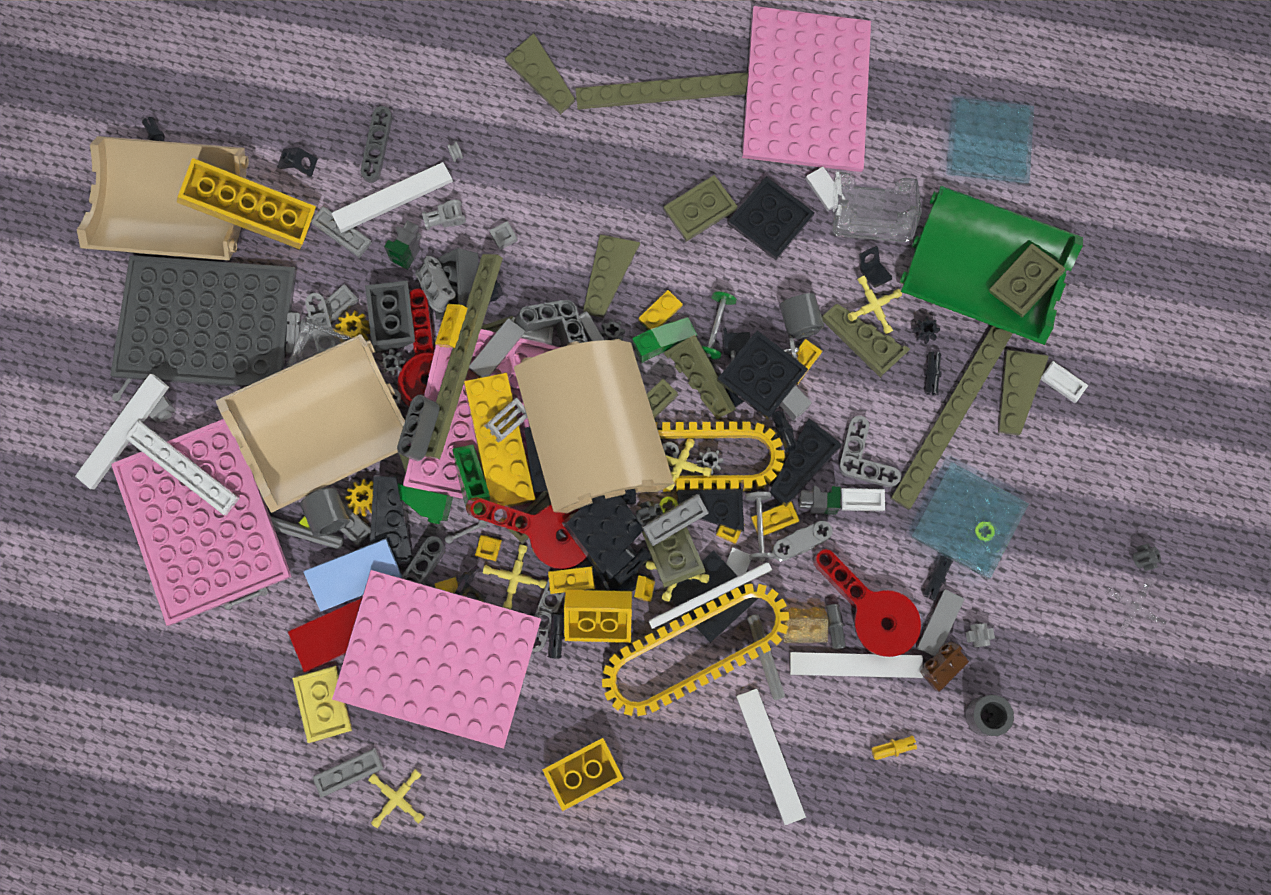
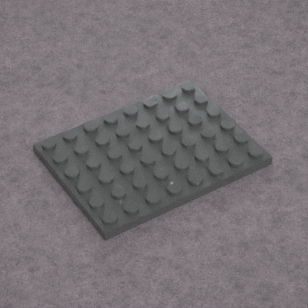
M129 256L110 376L113 378L146 380L149 374H154L161 381L247 387L282 371L287 344L286 330L287 324H289L287 314L291 313L296 278L295 267Z

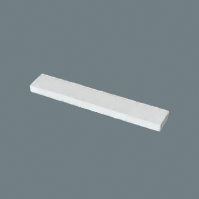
M442 162L331 214L342 233L453 181Z
M149 374L75 477L89 489H95L111 468V464L116 461L129 443L124 437L137 421L143 423L169 386L154 374Z
M137 421L124 437L226 516L240 499L141 421Z
M765 563L651 619L649 623L652 629H655L737 587L771 572L772 568L769 563Z
M790 652V675L923 678L920 673L923 669L922 655L883 657L876 654Z
M754 689L736 696L784 825L806 818L758 690Z

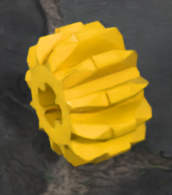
M354 310L352 316L349 312H346V318H338L341 323L335 324V328L338 330L336 336L341 338L342 343L361 334L365 341H368L369 338L366 334L371 333L369 320H366L365 314L359 315ZM352 326L354 328L357 327L355 331H353L352 329L350 330Z
M363 479L361 486L354 482L355 489L348 488L347 490L352 495L345 497L347 501H351L347 507L349 509L354 508V514L358 515L361 512L362 516L366 517L368 510L372 514L373 481L367 484V481ZM367 495L368 499L367 501L361 500L360 497Z

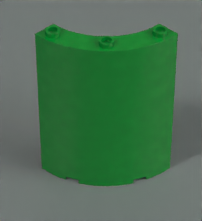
M940 186L938 192L934 191L929 203L932 204L921 235L920 237L916 235L912 247L915 248L907 272H903L899 282L903 284L901 292L1045 345L1054 328L1057 313L1054 307L1056 301H1060L1066 283L1063 282L1067 275L1066 271L1072 270L1083 247V237ZM1033 244L1065 268V272L1032 308L1021 317L993 296L989 290L1025 250Z

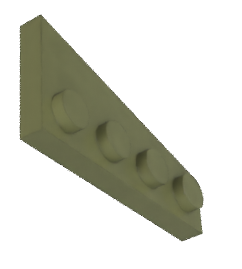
M534 33L505 58V62L560 115L575 102L573 95Z
M600 235L583 312L587 311L591 316L604 318L640 246V242Z
M835 304L822 316L823 322L880 378L910 350L907 346H901L896 343L895 339L889 335L885 336L878 332L877 328L873 325L865 324L860 320V317L850 321L848 314L851 312L839 304Z
M695 335L664 352L667 358L671 357L676 363L674 367L678 372H683L689 379L688 384L691 388L696 389L701 394L700 399L717 419L736 410L725 388L717 381L718 376Z
M1011 350L1005 352L998 433L1018 436L1022 433L1049 356Z

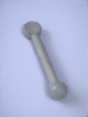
M127 379L118 393L113 394L112 399L114 401L121 399L122 393L132 379Z
M480 520L475 526L452 536L447 535L445 541L450 544L454 539L478 528H486L487 522Z
M265 587L258 592L225 603L224 608L229 610L232 606L259 595L266 596L268 589Z

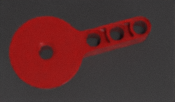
M414 289L409 294L415 342L413 343L415 355L404 364L398 376V391L408 407H410L415 396L425 395L426 385L423 384V381L429 377L435 352L431 308L424 291L421 289ZM417 298H424L421 304L414 303ZM419 318H426L423 324H417ZM421 338H429L427 343L419 344Z
M478 497L471 498L466 504V511L472 517L527 535L536 557L550 567L559 569L570 568L586 558V555L562 524L573 511L569 513L554 512L551 504L543 508L539 513L531 515ZM481 502L483 506L482 511L475 514L473 507L476 503ZM498 509H502L503 517L500 520H495V512ZM518 516H522L524 519L520 527L515 525V520ZM563 529L566 537L557 540V531Z
M825 549L815 554L813 557L815 568L856 608L855 631L859 641L867 650L878 656L894 657L904 654L914 646L920 635L921 619L916 606L908 597L891 590L871 591L832 551ZM820 555H826L829 558L827 566L820 563ZM837 570L843 572V582L836 580L835 572ZM852 586L859 589L860 594L858 598L851 595L850 589ZM883 618H887L890 621L889 630H885L882 627L881 621Z

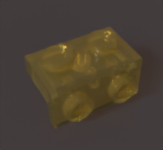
M791 607L782 610V612H789V620L783 621V624L788 626L786 634H783V643L828 641V616L825 609L819 607H811L810 609Z

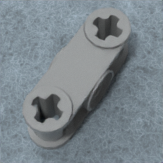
M426 256L424 264L420 269L416 270L415 276L421 284L429 305L435 311L444 312L447 308V303L454 299L456 294L442 269L441 263L432 256Z
M819 521L779 540L772 548L775 559L786 561L824 543L832 535V526L826 521ZM819 528L821 530L825 529L826 533L824 534V537L822 534H817ZM780 546L787 548L785 555L778 553Z

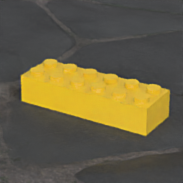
M194 158L191 159L177 197V203L297 249H300L303 245L316 208L314 205Z
M507 373L464 381L466 398L482 471L490 494V501L506 507L534 502L535 496L519 426L499 443L496 441V436L491 435V430L489 428L486 429L484 426L513 401ZM515 406L511 408L493 425L497 427L504 419H506L512 412L515 411ZM517 415L499 430L501 434L517 421Z

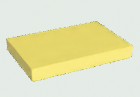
M337 666L292 678L307 743L352 731L346 703L332 700L339 678Z

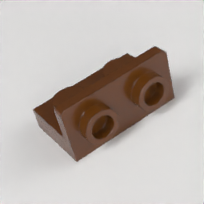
M949 641L941 646L939 652L929 659L920 671L922 676L937 692H940L969 663L968 659L961 652L962 647L959 644Z

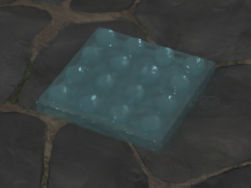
M954 97L951 108L947 175L1028 184L1030 181L1034 106Z
M951 462L911 538L989 580L1029 503Z

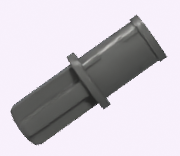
M839 604L826 606L829 622L827 629H830L834 649H841L846 646L843 631L845 624L842 623Z

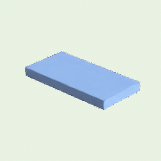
M386 538L304 570V575L320 612L364 595L371 570L402 578Z

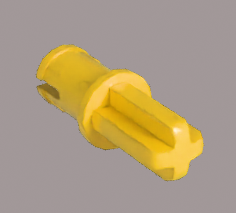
M911 735L899 740L891 739L888 743L874 746L871 750L873 758L879 760L893 755L898 757L900 753L916 750L917 745L913 744L916 743V740Z

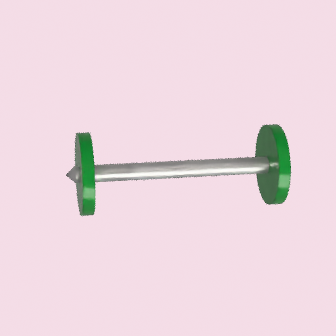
M716 291L712 293V299L720 303L708 347L701 346L707 358L710 359L721 358V353L713 349L725 304L734 305L737 301L736 297L731 294Z

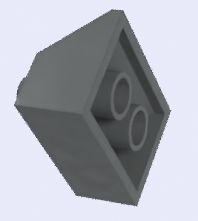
M457 248L437 258V260L441 263L442 269L456 294L454 299L450 300L447 305L456 304L466 307L479 267L478 253ZM435 311L436 320H443L445 311Z
M408 281L365 285L371 341L375 353L389 352L390 349H395L396 351L414 343L415 336Z

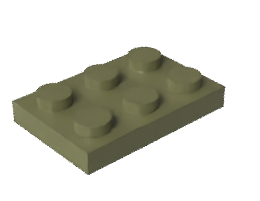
M713 175L665 205L663 210L687 242L736 211L738 206L716 176Z
M1031 244L990 288L989 292L1019 316L1023 317L1065 272V268Z
M687 527L654 546L650 544L644 531L642 532L664 588L705 573V568Z

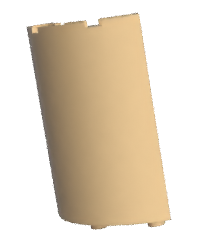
M97 136L91 142L92 172H96V185L91 184L89 202L92 204L91 210L85 213L81 224L77 228L80 248L230 260L233 253H236L241 227L177 203V197L192 158L246 179V168H248L249 159L248 156H245V148Z
M362 334L216 400L219 411L232 435L235 437L240 447L239 449L248 467H250L255 482L271 513L308 496L313 491L333 484L398 452L397 445L405 420L392 397L395 395L390 383H385L373 358L372 353L375 350L370 340L365 341Z
M621 339L584 343L575 341L565 347L554 349L535 357L524 358L520 364L514 366L554 512L569 513L593 503L592 498L605 495L607 499L624 495L625 490L635 489L636 493L658 492L674 484L630 342L621 341Z

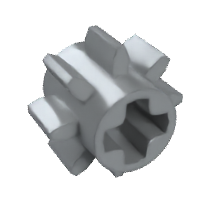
M708 448L706 454L699 453L702 460L697 461L696 464L702 465L703 468H711L712 475L715 469L719 472L721 471L718 463H723L724 459L718 458L719 451L714 453ZM707 458H711L712 461H715L713 462V466H709V463L706 462Z
M987 623L970 625L971 631L966 632L967 643L973 642L974 648L990 646V640L995 639L994 629H988Z

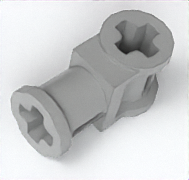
M450 200L442 205H438V210L422 212L426 229L430 230V227L440 224L444 228L464 224L466 219L461 212V201Z

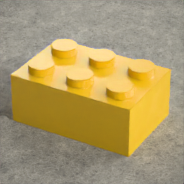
M566 590L564 603L565 641L631 643L632 591Z
M604 738L542 769L562 811L624 779Z

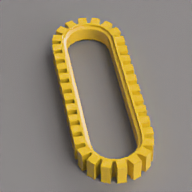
M751 421L742 422L741 429H737V422H729L727 430H724V422H716L715 430H711L710 422H702V430H697V422H689L688 430H684V422H676L675 430H670V422H662V430H658L660 439L752 438L764 443L769 450V465L760 474L710 475V477L679 476L674 482L676 484V492L678 490H685V484H689V490H698V484H703V490H711L712 484H716V490L725 489V483H729V489H739V483H743V491H751L752 483H755L757 490L766 486L765 480L771 484L776 479V474L779 475L783 463L780 462H783L785 455L784 450L779 449L782 448L783 444L780 438L772 441L776 433L771 428L764 434L763 424L757 423L755 429L752 430ZM664 488L663 492H671V490Z
M753 584L744 585L745 594H741L737 587L731 590L734 599L729 601L726 593L718 597L722 604L721 606L717 607L714 600L706 604L709 609L708 613L705 614L703 608L699 607L694 610L697 616L696 619L693 620L690 613L682 616L685 625L680 626L678 620L669 623L673 630L669 633L665 626L658 629L657 632L661 638L656 639L654 633H650L644 636L648 642L647 645L644 646L641 639L632 643L636 651L632 652L630 646L620 649L623 658L617 653L614 654L609 660L615 666L605 665L603 671L604 674L610 676V678L602 679V687H611V690L604 693L607 701L615 697L616 701L612 706L619 711L625 705L624 714L632 716L635 708L637 709L638 716L646 715V706L648 705L653 713L661 708L658 703L659 699L666 706L673 702L670 696L671 693H674L677 700L685 696L682 687L686 686L689 693L697 690L695 680L698 679L701 686L710 683L707 677L708 673H711L715 680L722 676L719 670L720 667L723 666L726 673L734 670L731 661L736 660L739 667L746 664L747 662L743 657L744 654L748 653L751 660L759 657L755 650L757 647L760 646L763 653L770 651L771 648L768 641L771 640L775 645H778L783 639L777 635V632L786 634L788 626L781 624V621L789 620V612H780V609L787 606L784 599L775 602L774 599L779 593L771 589L768 595H766V585L758 584L757 592H754ZM752 597L761 598L767 601L773 608L775 625L772 631L753 644L647 700L640 702L631 701L625 698L619 691L617 685L619 670L624 664L745 599Z

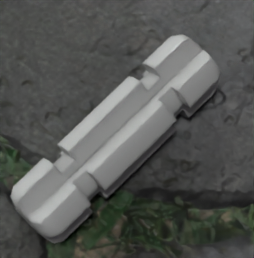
M288 313L287 321H289V324H287L286 341H288V344H286L285 351L288 354H297L299 349L297 342H299L300 325H298V322H300V314Z

